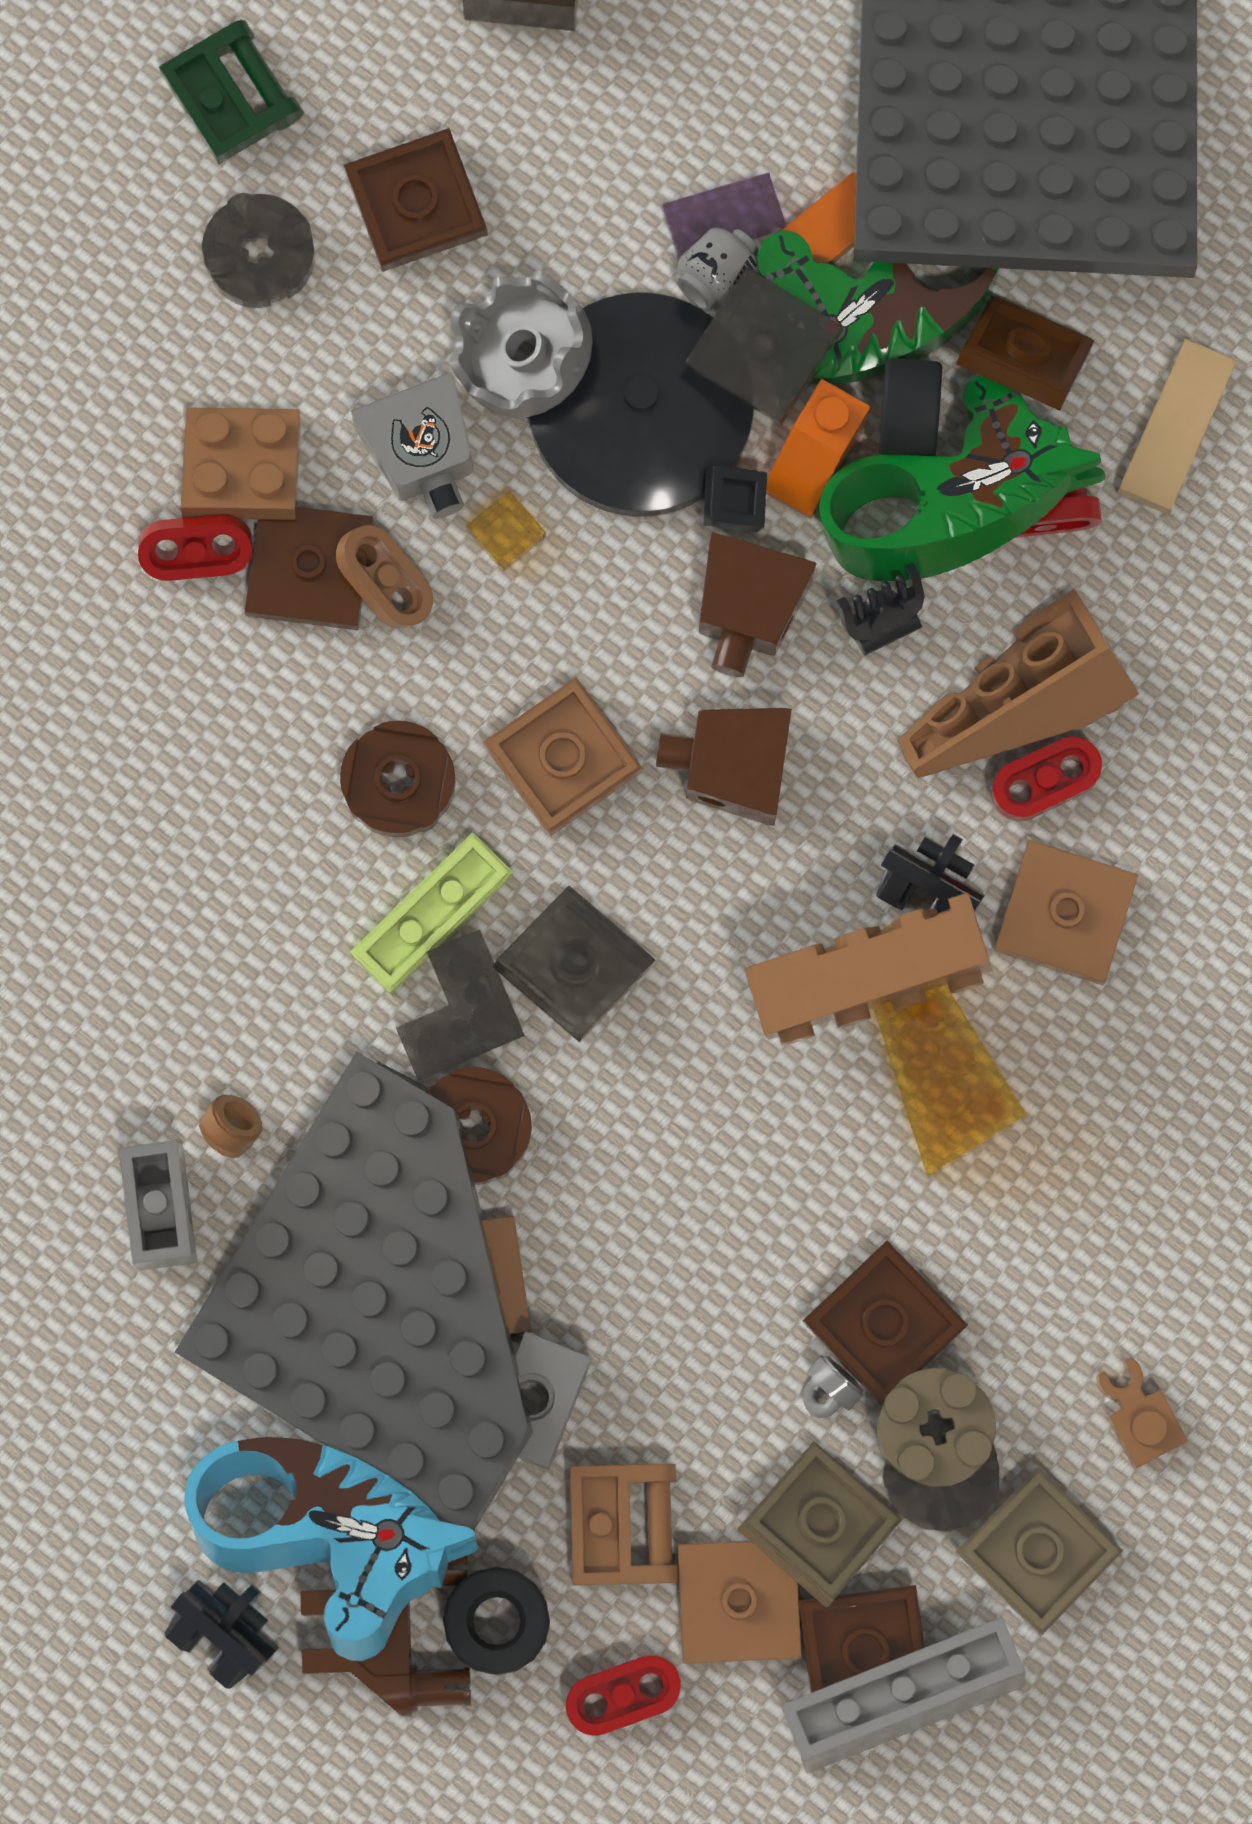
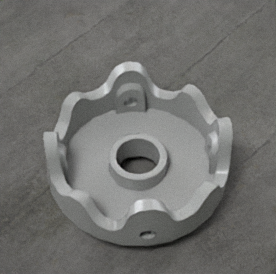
M535 270L532 277H498L492 283L490 294L483 301L477 304L463 302L457 304L452 311L450 323L454 332L455 346L453 355L449 360L451 369L468 394L480 405L495 414L510 418H523L544 413L560 404L569 396L585 374L590 362L593 344L591 325L587 315L573 296L542 271ZM535 338L536 348L533 354L526 360L515 361V353L519 345L527 339Z

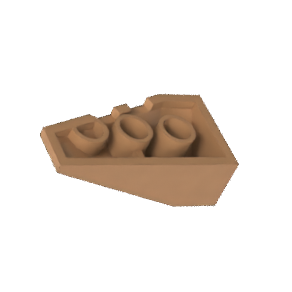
M1075 589L1022 622L1012 632L1017 640L1001 656L995 660L987 655L974 668L979 675L961 693L946 694L897 740L917 778L1090 725L1106 714L1117 711L1124 703L1139 694L1117 655Z

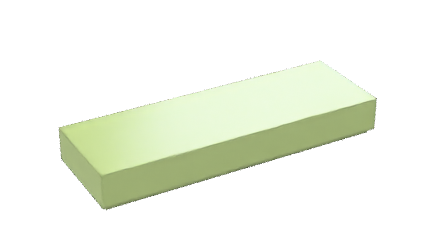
M472 832L350 951L351 956L392 995L514 876L513 871Z

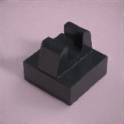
M712 465L706 470L703 525L750 532H759L765 527L767 472Z

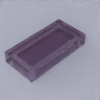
M769 172L662 204V212L678 262L680 257L707 230L714 227L725 229L731 233L739 229L751 239L781 231L786 227Z

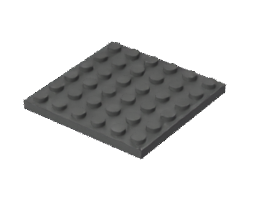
M861 0L853 261L1194 278L1197 270V0Z

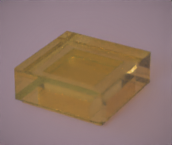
M510 490L466 525L467 532L502 572L507 570L546 537V531Z

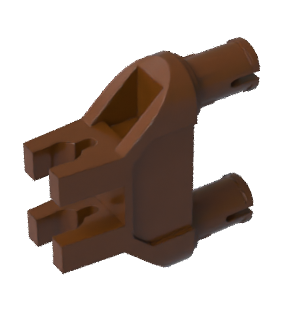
M467 1556L450 1561L448 1565H466ZM446 1570L442 1586L457 1585L468 1576V1570ZM336 1590L300 1591L301 1615H324L325 1606ZM410 1602L399 1615L386 1646L371 1658L363 1661H354L339 1656L333 1648L302 1649V1674L351 1672L403 1717H412V1713H418V1706H471V1690L446 1689L448 1684H471L470 1667H464V1669L417 1670V1665L411 1664Z

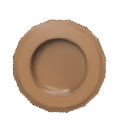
M221 1095L206 1109L199 1121V1128L205 1141L215 1151L223 1156L238 1158L259 1138L262 1132V1121L256 1109L243 1098L235 1095Z

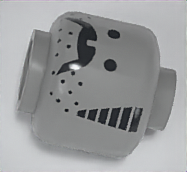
M711 228L680 257L678 271L681 277L677 281L678 286L687 299L703 311L709 312L712 309L721 312L728 311L734 308L759 282L756 258L759 248L746 233L739 229L731 233L722 228Z

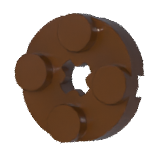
M408 721L384 722L373 727L374 730L365 733L359 740L357 738L346 751L340 771L341 790L352 816L367 829L388 837H408L433 829L438 820L448 810L455 792L454 764L445 746L429 729ZM395 765L406 766L407 776L415 778L411 787H404L400 794L391 793L390 785L382 782L383 774L393 773Z
M480 1067L461 1068L441 1078L426 1091L429 1095L456 1110L460 1119H468L471 1111L482 1112V1122L491 1125L489 1133L479 1134L477 1142L466 1141V1133L463 1131V1144L475 1185L487 1184L508 1176L513 1168L523 1159L531 1139V1115L521 1092L504 1075Z

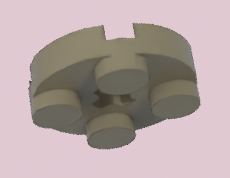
M929 1368L906 1376L886 1396L877 1419V1437L880 1449L888 1464L897 1472H900L906 1479L926 1487H948L971 1477L989 1458L996 1437V1419L989 1398L968 1375L944 1368ZM938 1411L941 1419H951L953 1430L945 1433L946 1443L936 1445L932 1436L922 1437L920 1426L928 1422V1412Z

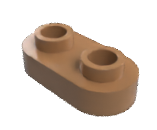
M364 525L349 531L340 539L336 549L337 565L344 577L381 622L394 629H405L421 623L428 617L433 606L432 589L424 576L384 529L374 525ZM358 548L366 552L368 556L367 566H363L358 562L356 557ZM394 592L399 593L403 598L404 606L402 610L397 609L392 602Z

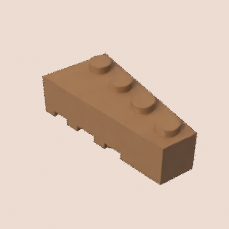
M965 893L948 899L951 909L937 913L936 908L927 910L921 908L900 915L898 919L891 922V928L881 931L879 926L865 927L836 938L834 940L836 945L824 948L823 944H815L744 968L765 1037L769 1040L779 1037L782 1046L789 1045L815 1036L813 1026L835 1019L837 1028H843L871 1019L869 1009L891 1002L894 1011H898L928 1001L925 991L948 984L950 993H957L984 984L982 974L993 970L969 894Z

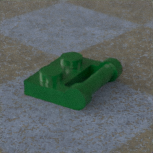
M239 20L226 26L159 66L162 77L218 165L276 130H283L292 126L304 115V111L296 98L286 95L252 42L255 34L245 20ZM227 53L235 54L268 106L266 110L255 115L220 60L222 56Z

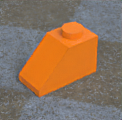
M821 379L794 423L767 478L766 494L811 519L819 506L826 484L842 468L866 428L871 406Z

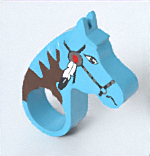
M261 1437L238 1440L221 1445L209 1452L197 1463L189 1476L185 1488V1508L196 1541L202 1552L218 1566L239 1573H256L320 1562L331 1563V1571L337 1590L325 1606L324 1620L334 1651L339 1656L349 1660L363 1661L377 1655L386 1646L392 1629L404 1607L412 1599L425 1594L432 1587L442 1588L448 1562L473 1554L478 1550L477 1542L474 1541L476 1537L475 1532L472 1529L439 1521L423 1501L390 1476L352 1455L332 1447L301 1439ZM248 1475L270 1477L282 1483L295 1498V1500L289 1502L285 1514L275 1526L254 1537H227L217 1533L205 1523V1513L211 1498L223 1485L239 1477Z

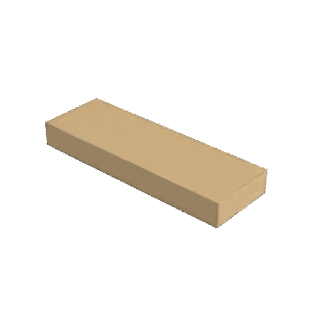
M1185 338L1117 491L1118 494L1164 514H1170L1237 360Z

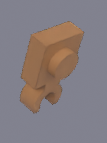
M1131 1357L1123 1362L1130 1376V1381L1126 1387L1117 1388L1112 1385L1105 1371L1097 1375L1096 1380L1102 1394L1111 1400H1116L1121 1410L1106 1418L1130 1463L1136 1469L1188 1442L1161 1389L1145 1397L1141 1389L1143 1383L1142 1369L1138 1362Z

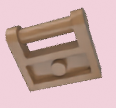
M676 1464L570 1466L573 1586L679 1583L678 1565L672 1564L670 1483L676 1482ZM629 1483H647L649 1565L631 1566Z

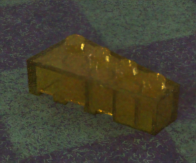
M889 924V925L886 926L885 928L881 929V931H882V930H885V929H888V928H891L892 925ZM947 985L925 991L928 1001L913 1007L894 1011L891 1002L873 1007L928 1178H932L1028 1118L952 993H950Z

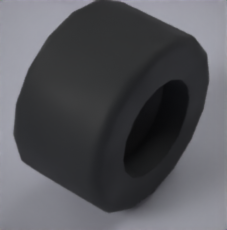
M889 358L886 361L879 454L936 456L942 387V364L940 362Z
M492 1567L477 1570L457 1584L447 1599L443 1624L446 1641L459 1660L475 1671L500 1675L516 1672L536 1658L546 1643L550 1618L547 1601L533 1581L519 1571ZM496 1597L507 1599L513 1603L520 1616L519 1630L514 1638L498 1645L482 1640L475 1631L473 1622L475 1611L479 1605L487 1599Z

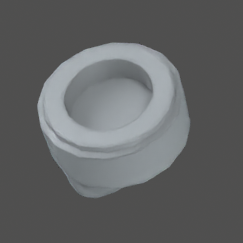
M821 1355L807 1370L812 1380L804 1390L803 1402L807 1411L817 1418L832 1416L841 1406L850 1411L864 1395L861 1386L841 1366L826 1355ZM823 1389L830 1397L826 1402L819 1403L818 1394Z

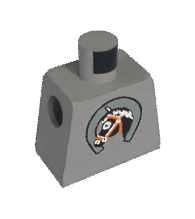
M452 372L351 411L358 436L400 501L423 494L434 519L452 515L464 507L455 481L469 476L474 471L456 382Z

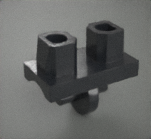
M952 834L945 847L927 837H924L918 847L917 852L935 861V865L895 844L888 851L881 864L886 870L882 875L876 896L891 906L903 910L916 887H919L936 897L930 909L936 908L937 913L951 909L948 899L965 893L969 894L975 912L985 894L945 872L946 869H949L967 879L975 864L956 854L963 839Z
M197 1580L186 1592H182L171 1605V1608L176 1613L173 1615L164 1633L165 1637L180 1650L188 1653L198 1645L204 1636L221 1651L207 1669L210 1675L226 1689H231L248 1674L253 1676L279 1649L277 1645L260 1632L268 1622V1619L252 1606L262 1593L253 1584L240 1596L224 1582L213 1592L200 1580Z

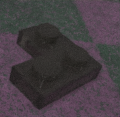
M480 929L426 951L448 1004L395 1027L418 1081L525 1036Z

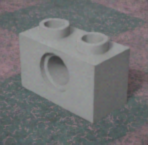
M178 1140L119 1148L133 1265L141 1271L198 1263L184 1148Z
M525 1331L520 1344L512 1341L520 1374L518 1375L520 1387L528 1383H537L547 1390L549 1401L541 1413L529 1415L533 1433L518 1458L549 1470L592 1360L590 1356Z

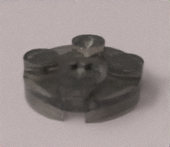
M248 193L234 195L210 219L202 240L204 263L213 284L224 297L244 307L264 308L271 306L272 302L280 301L287 296L290 299L304 288L314 269L316 254L310 223L294 205L274 195H251ZM258 238L268 240V248L274 251V254L271 258L262 256L257 264L251 263L249 261V251L245 246L249 242H256Z
M939 1414L929 1415L928 1422L920 1426L922 1437L932 1436L936 1445L946 1443L945 1433L953 1430L951 1419H941ZM993 1444L989 1458L971 1477L952 1487L932 1488L906 1479L900 1472H897L889 1465L884 1457L882 1483L889 1502L903 1519L924 1530L949 1532L972 1524L990 1508L999 1490L1000 1466Z

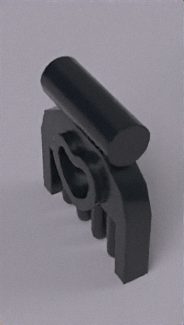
M914 563L905 567L909 588L906 586L905 577L902 574H897L895 576L897 592L891 590V585L888 581H883L881 583V590L876 591L874 588L867 590L868 598L864 603L860 595L853 596L852 601L856 613L854 615L845 596L836 600L842 625L847 633L857 642L864 656L922 628L917 613L922 609L925 595L920 573Z

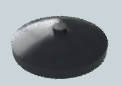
M647 292L626 293L607 297L589 304L583 309L591 325L593 344L590 362L583 378L574 391L560 404L544 413L529 417L533 439L543 462L557 481L580 500L607 512L634 517L657 516L679 511L705 498L706 470L712 465L735 468L749 440L754 413V390L750 371L742 351L733 337L716 319L693 304L675 297Z

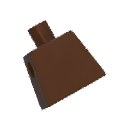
M712 532L709 542L699 633L703 636L719 640L711 665L714 670L729 676L744 677L752 650L767 655H776L812 584L816 562Z
M792 709L698 711L695 737L660 733L656 767L689 771L686 798L691 801L765 825L775 826Z

